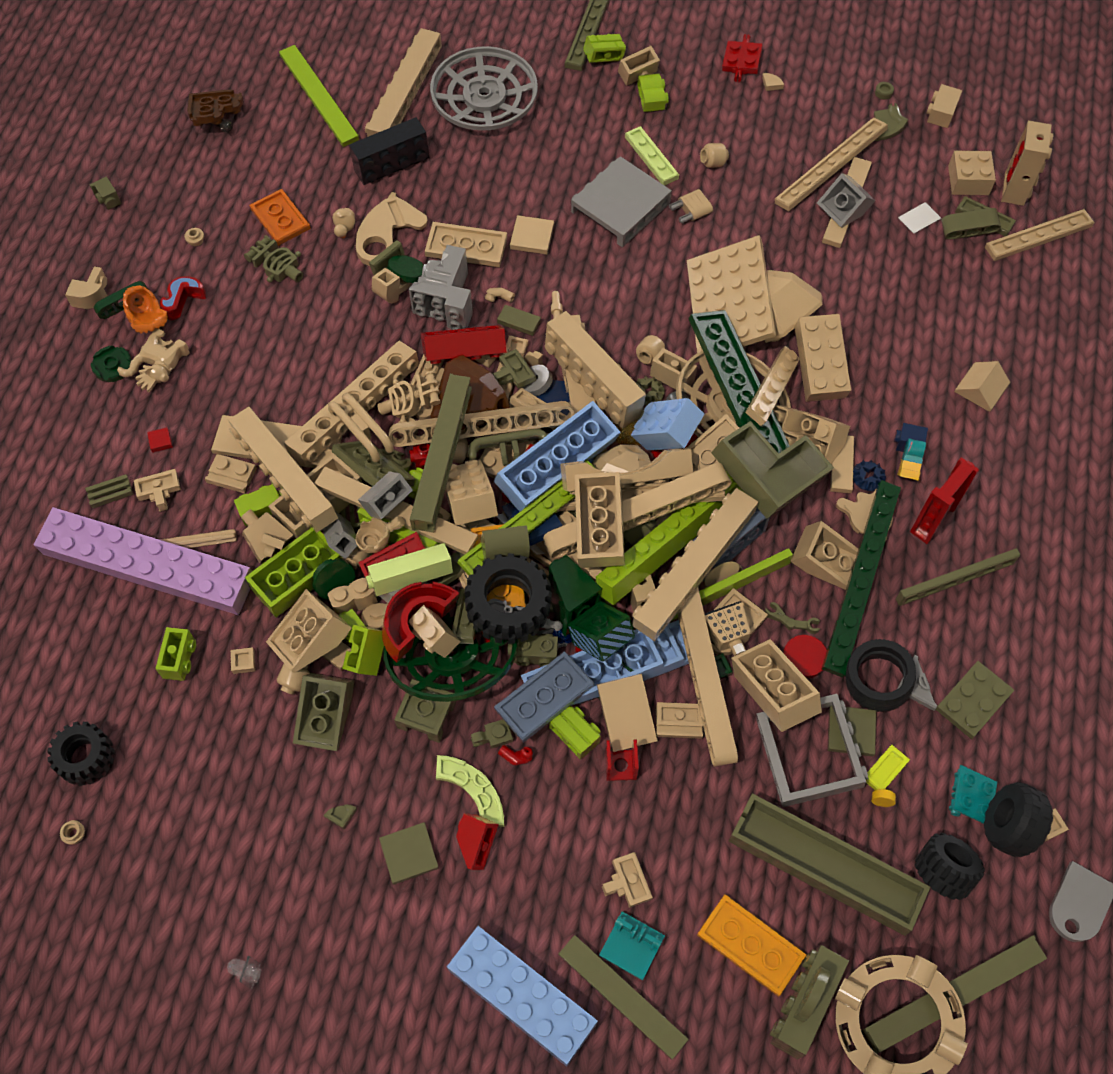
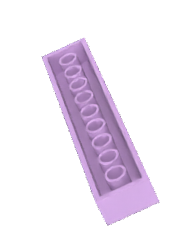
M52 507L34 543V546L43 555L236 615L240 614L250 591V587L245 579L252 572L250 567Z

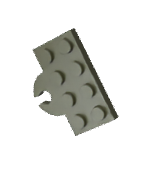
M360 441L333 444L332 453L372 487L388 472L400 473L410 487L414 486L415 478L408 473L411 468V459H404V453L396 450L392 453H387L385 449H378L376 447L380 455V461L376 463L372 461L369 452Z

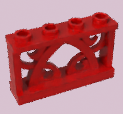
M962 457L957 461L944 485L940 489L935 487L930 493L910 533L926 544L931 541L946 514L957 509L976 477L979 469L972 462L966 461Z

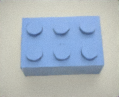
M688 398L650 402L645 407L641 419L636 422L631 436L646 450L685 448L703 418L704 413Z

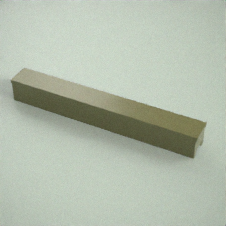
M451 373L449 375L410 516L411 528L414 531L420 530L434 533L472 387L469 386L470 377L453 375Z
M1033 935L949 981L956 991L962 1006L1046 960L1047 957L1035 940V936ZM946 991V992H943L944 996L946 997V999H947V1001H948V1003H949V1005H950L951 1012H953L952 1007H951V1004H950V1002H949V1000H948V998L950 997V995L948 994L947 991ZM926 994L866 1027L861 1032L870 1048L877 1054L939 1020L940 1014L934 1000L929 994Z

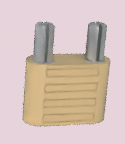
M700 189L679 197L678 201L669 204L671 211L681 207L686 215L679 217L681 224L688 220L694 221L713 212L711 203Z

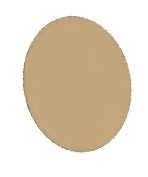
M726 562L718 565L706 576L705 585L709 587L738 573L739 564L736 562Z

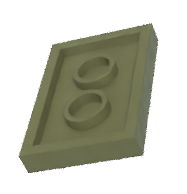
M977 661L935 710L970 739H973L1013 693L1014 689Z

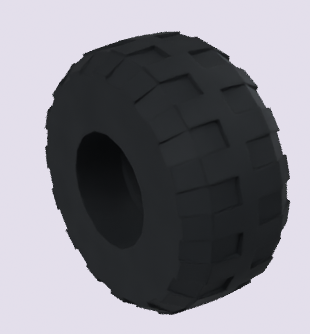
M1021 782L1002 787L990 801L985 813V835L990 844L999 851L1013 857H1023L1037 851L1045 842L1053 823V808L1047 795L1035 787Z

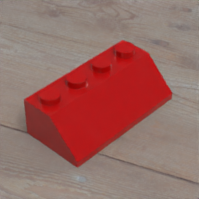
M500 325L420 333L424 357L426 361H430V364L442 363V359L452 360L460 355L475 360L481 359L482 355L499 357L502 356L501 353H507L505 329Z

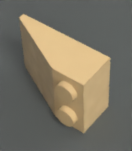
M819 521L805 527L791 562L806 573L846 590L858 548L824 522Z

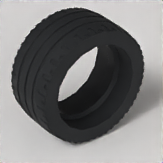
M885 639L867 641L857 647L848 660L845 674L847 689L851 697L860 706L868 710H876V712L894 710L904 704L912 694L917 676L916 665L911 654L894 641ZM880 658L890 661L903 674V683L900 688L893 692L880 693L872 691L863 685L859 679V666L870 659Z

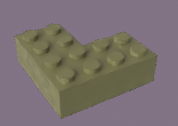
M751 421L722 439L711 452L717 461L722 463L724 469L744 493L758 501L757 508L766 519L821 481L834 468L806 435L778 454Z

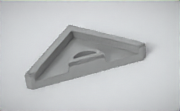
M914 655L913 661L916 665L917 676L914 689L909 698L935 711L937 704L933 700L929 683L921 669L918 656ZM902 678V680H901L900 684L898 685L897 689L900 688V686L902 685L904 678Z

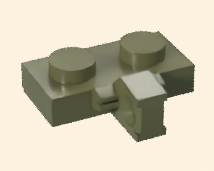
M515 349L499 356L503 367L500 368V371L493 373V376L500 385L514 382L519 389L536 381V376L518 350Z

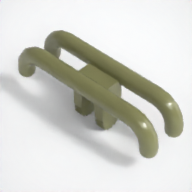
M528 429L480 437L470 443L468 447V460H476V453L480 449L499 446L503 466L508 465L505 445L511 444L515 460L520 456L518 443L534 440L540 441L548 434L541 429Z

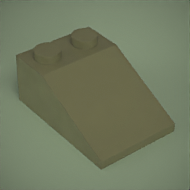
M315 673L303 675L293 744L338 751L352 701L355 680Z

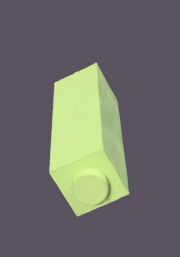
M445 543L367 566L369 575L365 577L369 589L373 588L376 596L402 589L413 583L425 582L451 574L453 569L451 557Z

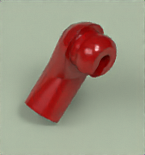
M503 745L498 754L510 764L516 766L530 762L533 751L529 747H524L520 751L514 752L506 745Z

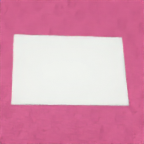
M926 202L898 217L913 233L941 219Z

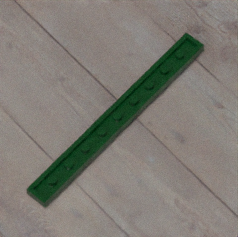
M883 480L877 486L821 668L839 677H844L846 674L848 660L852 654L901 487Z

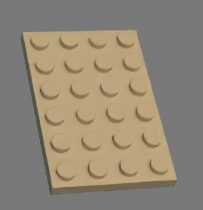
M760 235L687 260L693 314L726 310L743 347L776 337L763 243ZM695 335L697 353L703 350Z

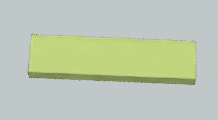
M641 126L625 133L626 140L661 184L665 186L679 179L677 171Z

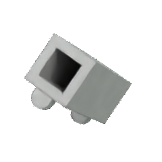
M336 512L338 519L323 528L322 531L328 546L346 559L357 547L355 542L356 533L351 522Z

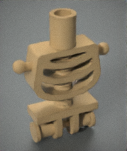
M428 371L424 374L425 377L419 374L416 375L418 389L407 381L399 382L397 379H394V385L388 389L390 399L378 404L380 414L384 415L392 412L393 416L401 419L400 423L407 422L406 418L415 416L418 413L420 401L421 406L426 409H431V405L440 404L441 400L438 397L440 391L438 388H435L438 386V381L434 377L435 372Z

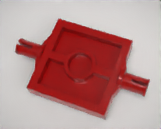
M744 34L742 42H727L722 71L735 73V82L737 80L741 82L742 74H757L763 43L749 42L751 38L749 34L747 39L746 34Z

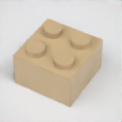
M953 152L948 165L952 195H989L996 181L992 152Z

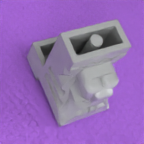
M447 245L445 251H443L441 261L429 260L427 264L423 265L422 276L419 277L418 282H414L409 287L412 312L414 314L432 317L440 321L444 320L447 322V328L450 329L468 328L473 310L471 290L463 288L468 275L465 248Z

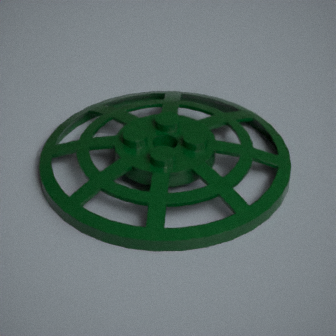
M448 612L442 620L452 631L455 617H450ZM409 625V629L412 632L414 628ZM415 636L412 648L406 653V658H401L397 663L391 658L384 646V661L392 681L408 694L429 701H457L473 697L488 690L507 674L517 655L518 639L515 640V644H512L510 658L503 668H497L494 665L498 659L499 647L508 643V640H502L501 644L496 643L493 637L490 638V642L478 645L476 638L474 644H458L452 650L458 652L454 655H447L446 658L436 652L432 654L426 649L425 657L413 658L417 644L421 643L423 645L424 643L423 639L420 640ZM492 650V656L487 665L477 662L480 653ZM428 664L432 672L424 678L417 672L414 666ZM393 666H407L410 674L419 683L412 688L405 685L397 677ZM471 669L480 672L475 677L462 682L461 674ZM487 674L494 675L486 683L474 689L464 691V687L478 682ZM440 675L452 676L453 684L434 683V681ZM426 687L439 690H455V694H429L421 691Z

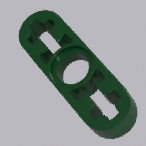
M142 281L134 282L98 301L94 305V311L100 319H107L124 310L123 301L119 303L118 301L123 298L127 288L138 285L144 286L146 289L148 287Z

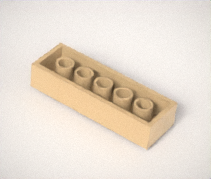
M567 311L547 323L545 340L547 352L558 360L562 368H566L575 382H579L583 386L586 394L592 396L597 401L598 406L610 415L611 420L622 429L640 418L646 397L645 392Z

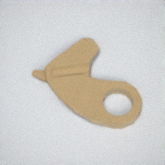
M392 192L388 199L375 206L361 223L356 238L358 258L363 264L370 266L369 262L377 255H369L364 251L368 244L380 242L387 248L393 243L394 228L411 227L415 230H423L428 223L427 216L406 201L396 197V193Z

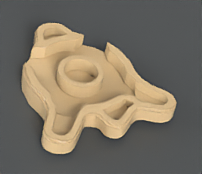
M876 490L872 494L859 492L856 496L857 502L840 498L836 503V507L848 516L853 530L858 534L859 532L862 534L864 532ZM892 516V520H891L889 529H890V527H891V525H892L893 516Z

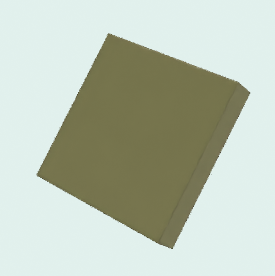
M830 706L827 751L847 753L833 707ZM846 707L844 716L846 722H851L854 735H851L853 743L858 744L861 755L874 756L876 710Z
M424 822L379 838L393 885L439 869Z

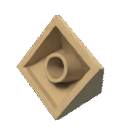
M999 361L975 362L954 392L990 412L1010 384V381Z

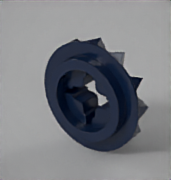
M863 460L861 463L856 464L853 469V481L863 490L874 491L881 480H886L885 469L880 467V463H873L872 460L869 462ZM873 471V477L870 476L865 479L866 472Z

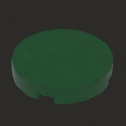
M398 255L389 259L387 269L402 278L404 282L414 283L418 282L419 277L422 276L424 264L413 257Z
M107 346L95 353L91 362V368L99 380L116 382L124 378L119 375L118 367L123 369L130 368L132 359L129 352L123 347Z
M342 558L328 559L315 570L312 583L313 589L320 597L329 600L328 593L331 590L340 586H349L355 580L354 569Z

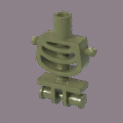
M267 235L261 241L258 240L256 242L257 247L251 246L250 251L244 254L245 259L249 262L252 261L256 268L263 263L265 273L268 276L267 282L269 283L273 279L281 282L287 276L295 282H299L303 278V273L297 269L299 266L297 257L301 256V252L296 251L293 254L288 248H278L277 242L274 239L271 240Z

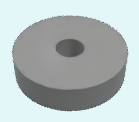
M534 365L530 369L536 376V381L521 388L534 396H538L550 387L552 374L546 366Z

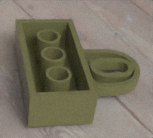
M822 945L816 950L812 949L806 955L802 964L805 970L799 976L797 975L791 987L794 990V994L786 998L780 1010L784 1015L782 1019L780 1018L778 1022L774 1023L769 1035L773 1037L770 1044L797 1060L806 1056L849 960Z

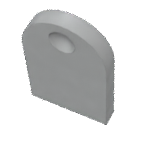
M1074 861L1070 862L1049 908V918L1054 930L1061 937L1072 942H1084L1093 938L1099 932L1112 902L1113 883ZM1067 920L1075 924V934L1069 933L1066 930L1065 922Z

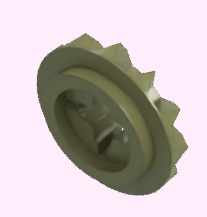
M645 376L643 379L638 378L636 384L644 392L649 386L652 388L646 394L644 405L662 400L664 387L661 381H657L655 377L648 378Z

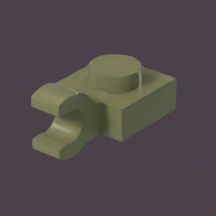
M503 719L484 725L485 732L471 734L473 747L489 743L492 749L513 742L509 726Z

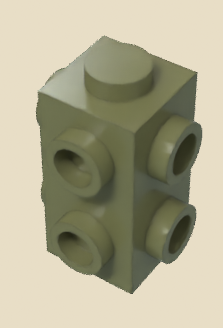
M545 633L540 636L529 634L528 640L523 642L518 639V650L514 663L519 666L538 664L540 667L548 665L557 658L558 637ZM508 644V655H511L512 644Z

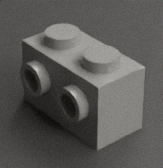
M388 472L358 501L370 517L382 519L413 490L400 473Z

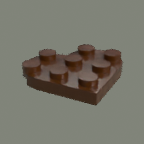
M234 90L189 94L187 108L189 119L192 121L193 126H202L208 123L220 124L225 113L237 114L241 112L240 108L244 104L243 96L241 93L235 94Z

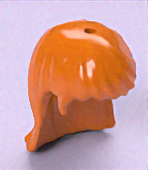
M141 285L132 286L125 290L123 294L124 312L135 332H140V334L143 332L148 333V331L153 332L155 328L159 329L161 326H165L168 317L167 311L161 309L157 298L150 290Z

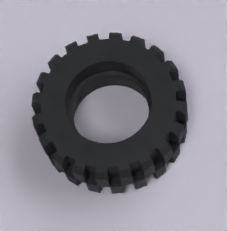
M508 553V557H502V554L494 555L493 560L487 558L483 560V566L477 565L473 569V574L469 575L467 579L465 608L470 623H473V628L478 633L483 631L484 638L489 640L493 637L496 643L502 644V640H508V644H515L516 639H520L521 642L526 641L529 634L534 636L539 632V627L545 625L549 616L552 594L550 592V581L546 579L544 570H538V564L534 561L529 563L525 556L520 555V558L514 557V554ZM515 585L528 594L529 603L517 612L503 613L495 610L488 604L487 595L498 586Z

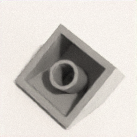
M841 173L817 204L843 228L863 216L876 200L851 176Z

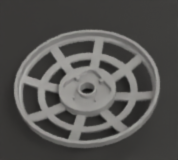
M487 46L468 48L445 59L432 76L430 93L436 110L446 120L459 127L482 131L500 129L523 118L536 101L538 86L535 72L525 59L509 50ZM482 56L499 57L510 62L505 69L484 65ZM476 58L477 66L465 69L459 74L450 68L462 60ZM516 65L527 74L531 83L520 86L517 78L511 73ZM485 72H495L500 75L496 78L485 75ZM446 73L452 78L447 94L436 93L438 82L442 75ZM478 73L477 77L470 79L468 82L463 79L470 74ZM508 78L515 88L506 90L503 84L505 79ZM457 83L464 87L463 95H453ZM532 89L530 103L525 109L517 108L521 101L522 93ZM516 95L512 106L504 103L507 96ZM437 99L448 101L457 115L451 117L439 106ZM454 101H464L468 107L461 111ZM498 108L506 111L501 115L491 116V112ZM473 111L483 112L484 118L469 116V114ZM511 113L517 114L508 120L493 124V121L503 119ZM465 118L474 122H485V124H471L460 120Z

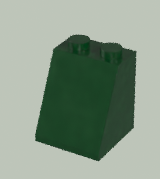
M567 555L560 559H555L550 564L548 575L551 585L550 592H552L551 605L557 621H560L562 624L561 631L565 637L570 634L568 624L598 603L602 593V588Z

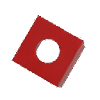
M637 739L633 740L632 750L616 752L610 751V740H606V781L637 780L639 769ZM616 760H625L628 765L627 769L622 772L617 771L614 767Z

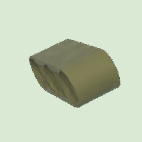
M996 208L950 214L941 220L945 238L949 240L993 233L1001 228Z

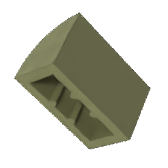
M527 525L482 532L480 540L484 560L487 558L493 560L494 555L502 554V557H508V553L514 554V557L520 558V555L529 558L530 546Z

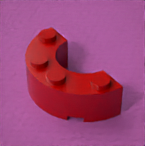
M417 582L402 588L391 598L384 615L382 640L388 654L396 663L412 648L415 635L411 632L408 625L411 617L424 605L442 619L456 606L459 592L437 582H433V584Z

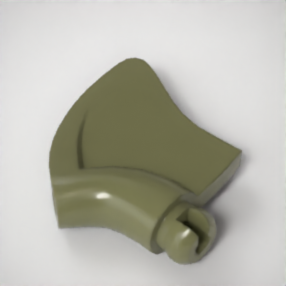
M891 103L886 110L874 111V118L888 124V130L874 141L896 136L906 127L909 119L901 115L897 103H894V106Z

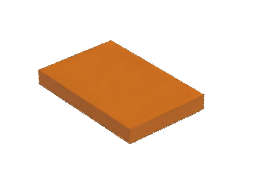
M283 189L249 205L251 211L272 239L277 242L278 246L311 229L310 224Z

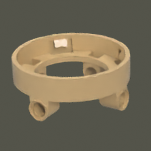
M888 955L862 964L848 979L844 978L835 998L837 1000V1033L847 1056L863 1074H922L932 1069L934 1074H947L954 1064H960L968 1043L964 1042L966 1032L964 1010L953 986L937 971L938 966L918 955L915 958L903 955ZM885 962H892L894 966L880 969L878 971L871 973L870 975L867 971V969L870 967H872V969L874 970L879 967L886 966ZM892 979L910 981L923 988L934 1000L940 1014L941 1031L936 1046L925 1058L908 1064L893 1063L877 1055L866 1043L860 1029L859 1011L866 994L881 982ZM947 991L950 995L948 1000L951 1004L953 1012L957 1013L956 1019H953L950 1005L946 997L944 996L943 992ZM848 1022L849 1033L857 1050L850 1051L848 1046L851 1045L847 1031H842L841 1024Z

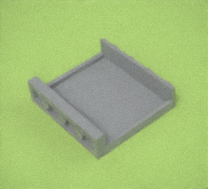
M620 156L615 161H612L603 172H600L591 183H587L581 192L572 197L571 212L575 213L579 209L615 234L617 236V244L623 248L670 204L672 190Z

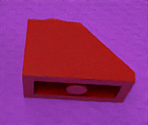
M464 813L458 824L456 838L467 868L470 870H484L499 824L477 814Z

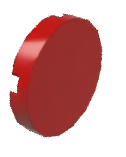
M798 635L788 641L783 653L806 678H814L823 671L821 668L827 649L820 640L809 635Z

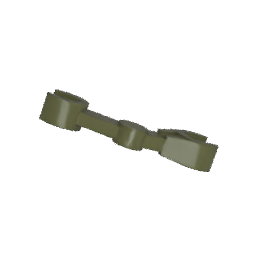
M771 602L769 606L776 612L772 613L765 608L764 612L768 614V618L781 622L789 630L803 629L807 630L810 634H817L820 628H812L810 624H819L820 620L818 618H811L808 621L794 620L786 616L775 602Z

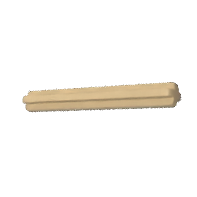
M235 529L160 540L185 548H194L237 541V533Z

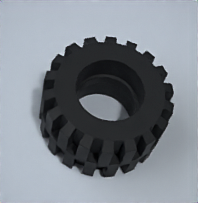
M84 721L82 725L79 722H73V726L70 727L67 724L62 732L58 730L55 733L57 737L56 739H51L50 744L52 747L47 750V753L51 756L47 758L51 764L50 767L64 780L74 785L77 783L79 786H83L85 782L92 784L95 783V778L99 780L103 778L102 773L104 771L108 773L110 770L108 765L113 764L114 761L111 755L115 754V750L111 747L113 743L109 737L96 725H90ZM84 744H91V751L88 757L79 763H72L74 751Z
M936 833L931 836L915 858L917 873L923 878L926 885H929L932 890L940 895L947 896L953 900H962L968 897L985 872L979 855L961 839L950 834Z

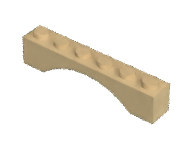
M691 449L664 450L649 464L637 470L620 473L621 488H624L627 483H632L633 486L645 485V481L653 480V483L666 482V478L674 477V480L693 473ZM583 461L560 464L563 490L570 491V494H575V475L607 473Z

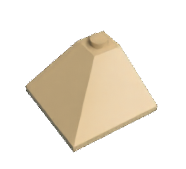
M306 589L266 643L290 671L295 673L339 646L342 640L347 637L351 627L343 618Z

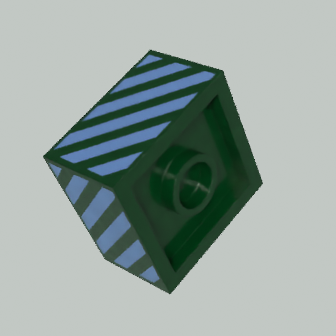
M602 601L596 603L568 624L573 645L602 662L635 638L630 616Z

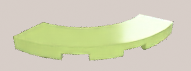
M437 755L436 780L451 782L464 789L476 803L481 817L499 824L498 827H504L501 801L488 778L481 771L463 760Z

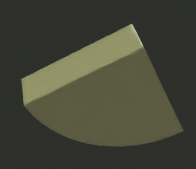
M352 805L337 806L329 809L324 814V818L345 829L357 808Z

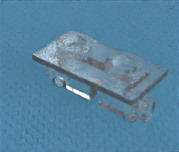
M247 956L246 961L232 959L227 965L228 972L240 979V983L251 989L254 983L258 982L261 975L260 963L250 956Z

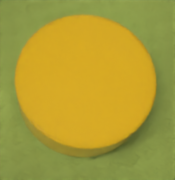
M878 789L872 792L871 802L876 806L891 807L896 804V794L890 790Z

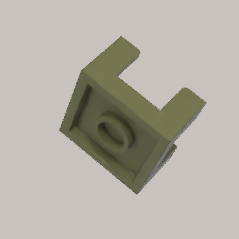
M412 679L409 687L412 688L419 681ZM426 687L421 691L429 694H454L446 690ZM406 692L394 721L398 729L408 732V728L427 734L429 740L440 743L443 736V724L449 710L453 711L456 701H429L417 698Z

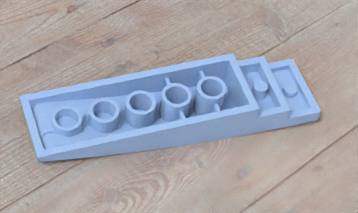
M679 620L669 623L656 641H653L639 630H634L635 638L603 662L584 651L570 655L573 661L594 682V687L571 704V706L599 697L596 684L636 674H642L643 681L689 664ZM622 661L634 671L630 672L622 666ZM545 666L521 675L523 682L528 681Z

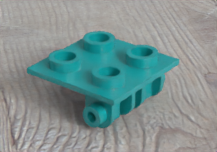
M960 765L958 771L954 774L955 782L952 790L955 792L951 793V797L954 799L951 800V806H949L951 815L959 817L960 814H963L984 824L985 813L990 801L996 794L997 782Z
M622 911L599 956L643 981L665 935Z

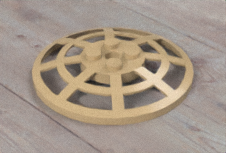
M701 351L695 354L686 362L679 373L676 384L677 399H682L681 390L691 395V401L696 406V399L706 403L708 413L704 414L698 424H701L705 430L710 428L706 422L711 420L717 422L725 414L736 424L713 371L709 367L704 352ZM746 353L752 367L762 376L766 377L770 368L753 355ZM699 362L703 374L691 387L684 383L683 379L688 370ZM706 379L712 388L708 395L698 391V388ZM784 388L779 397L780 405L791 408L789 397ZM698 428L694 431L697 437L703 434Z

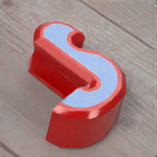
M190 276L173 279L167 288L169 298L162 297L160 307L167 311V319L175 320L180 318L187 296L206 299L203 284L197 278Z

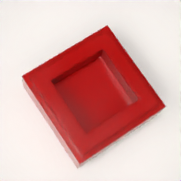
M168 427L147 432L152 453L173 448Z

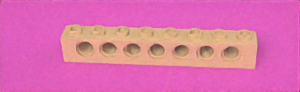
M398 341L330 402H336L351 417L356 412L349 404L342 402V395L349 393L368 412L377 402L389 394L388 389L394 385V379H397L399 382L403 381L408 374L419 365L417 352L401 341ZM327 404L287 439L284 444L289 455L307 467L323 451L329 448L334 441L345 434L348 427L335 413L329 412Z

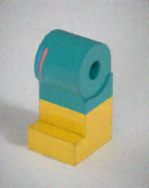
M910 438L907 440L897 473L898 476L919 480L926 442Z

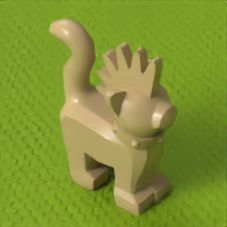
M156 328L142 346L140 353L131 361L130 368L123 369L118 367L117 371L122 377H132L137 372L141 363L152 365H143L144 369L139 370L140 375L136 376L137 386H141L142 390L147 388V391L150 392L156 383L168 381V375L177 365L179 359L190 353L189 348L182 340H177L175 343L172 340L163 341L161 337L165 335L164 331Z

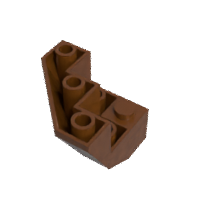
M460 355L448 361L445 365L438 388L440 391L438 397L441 403L433 405L430 418H438L450 373L471 378L469 386L472 387L466 414L510 408L506 392L492 373L464 355ZM479 420L476 423V426L483 425L487 422L484 420ZM464 423L462 425L461 430H464L466 428V425Z

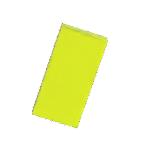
M891 744L867 772L868 779H866V783L874 790L886 789L910 759Z

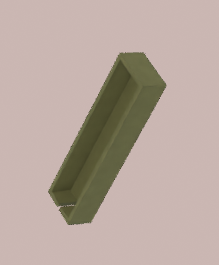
M753 793L728 841L904 936L913 930L930 889V886Z

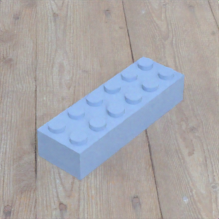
M592 401L499 471L494 483L520 512L562 480L561 463L592 460L615 442L620 431L596 403Z
M479 926L476 927L447 966L449 972L566 1067L597 1025L598 1021Z

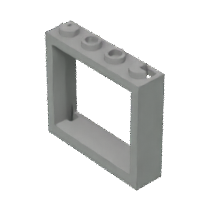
M838 694L821 697V709L833 707L855 777L793 793L789 791L769 721L772 720L765 712L757 713L756 721L782 807L864 788L866 779H868L865 766L860 765L858 758L861 757L860 749L857 743H853L851 735H854L850 721L846 722L844 716L846 707L844 701L839 700Z

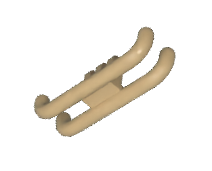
M345 393L342 395V402L349 404L356 412L351 417L336 402L328 404L329 412L335 413L367 449L373 462H379L380 455L370 441L371 434L369 429L381 440L387 453L394 451L393 444L387 434L351 394Z

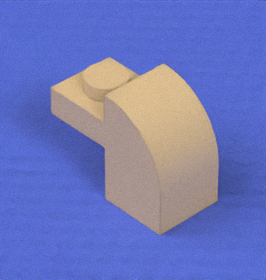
M94 267L87 282L72 279L65 294L72 307L91 309L94 308L98 301L107 297L104 290L107 285V277L102 268Z
M386 268L372 277V291L389 303L399 301V295L412 286V283L404 282L402 278Z

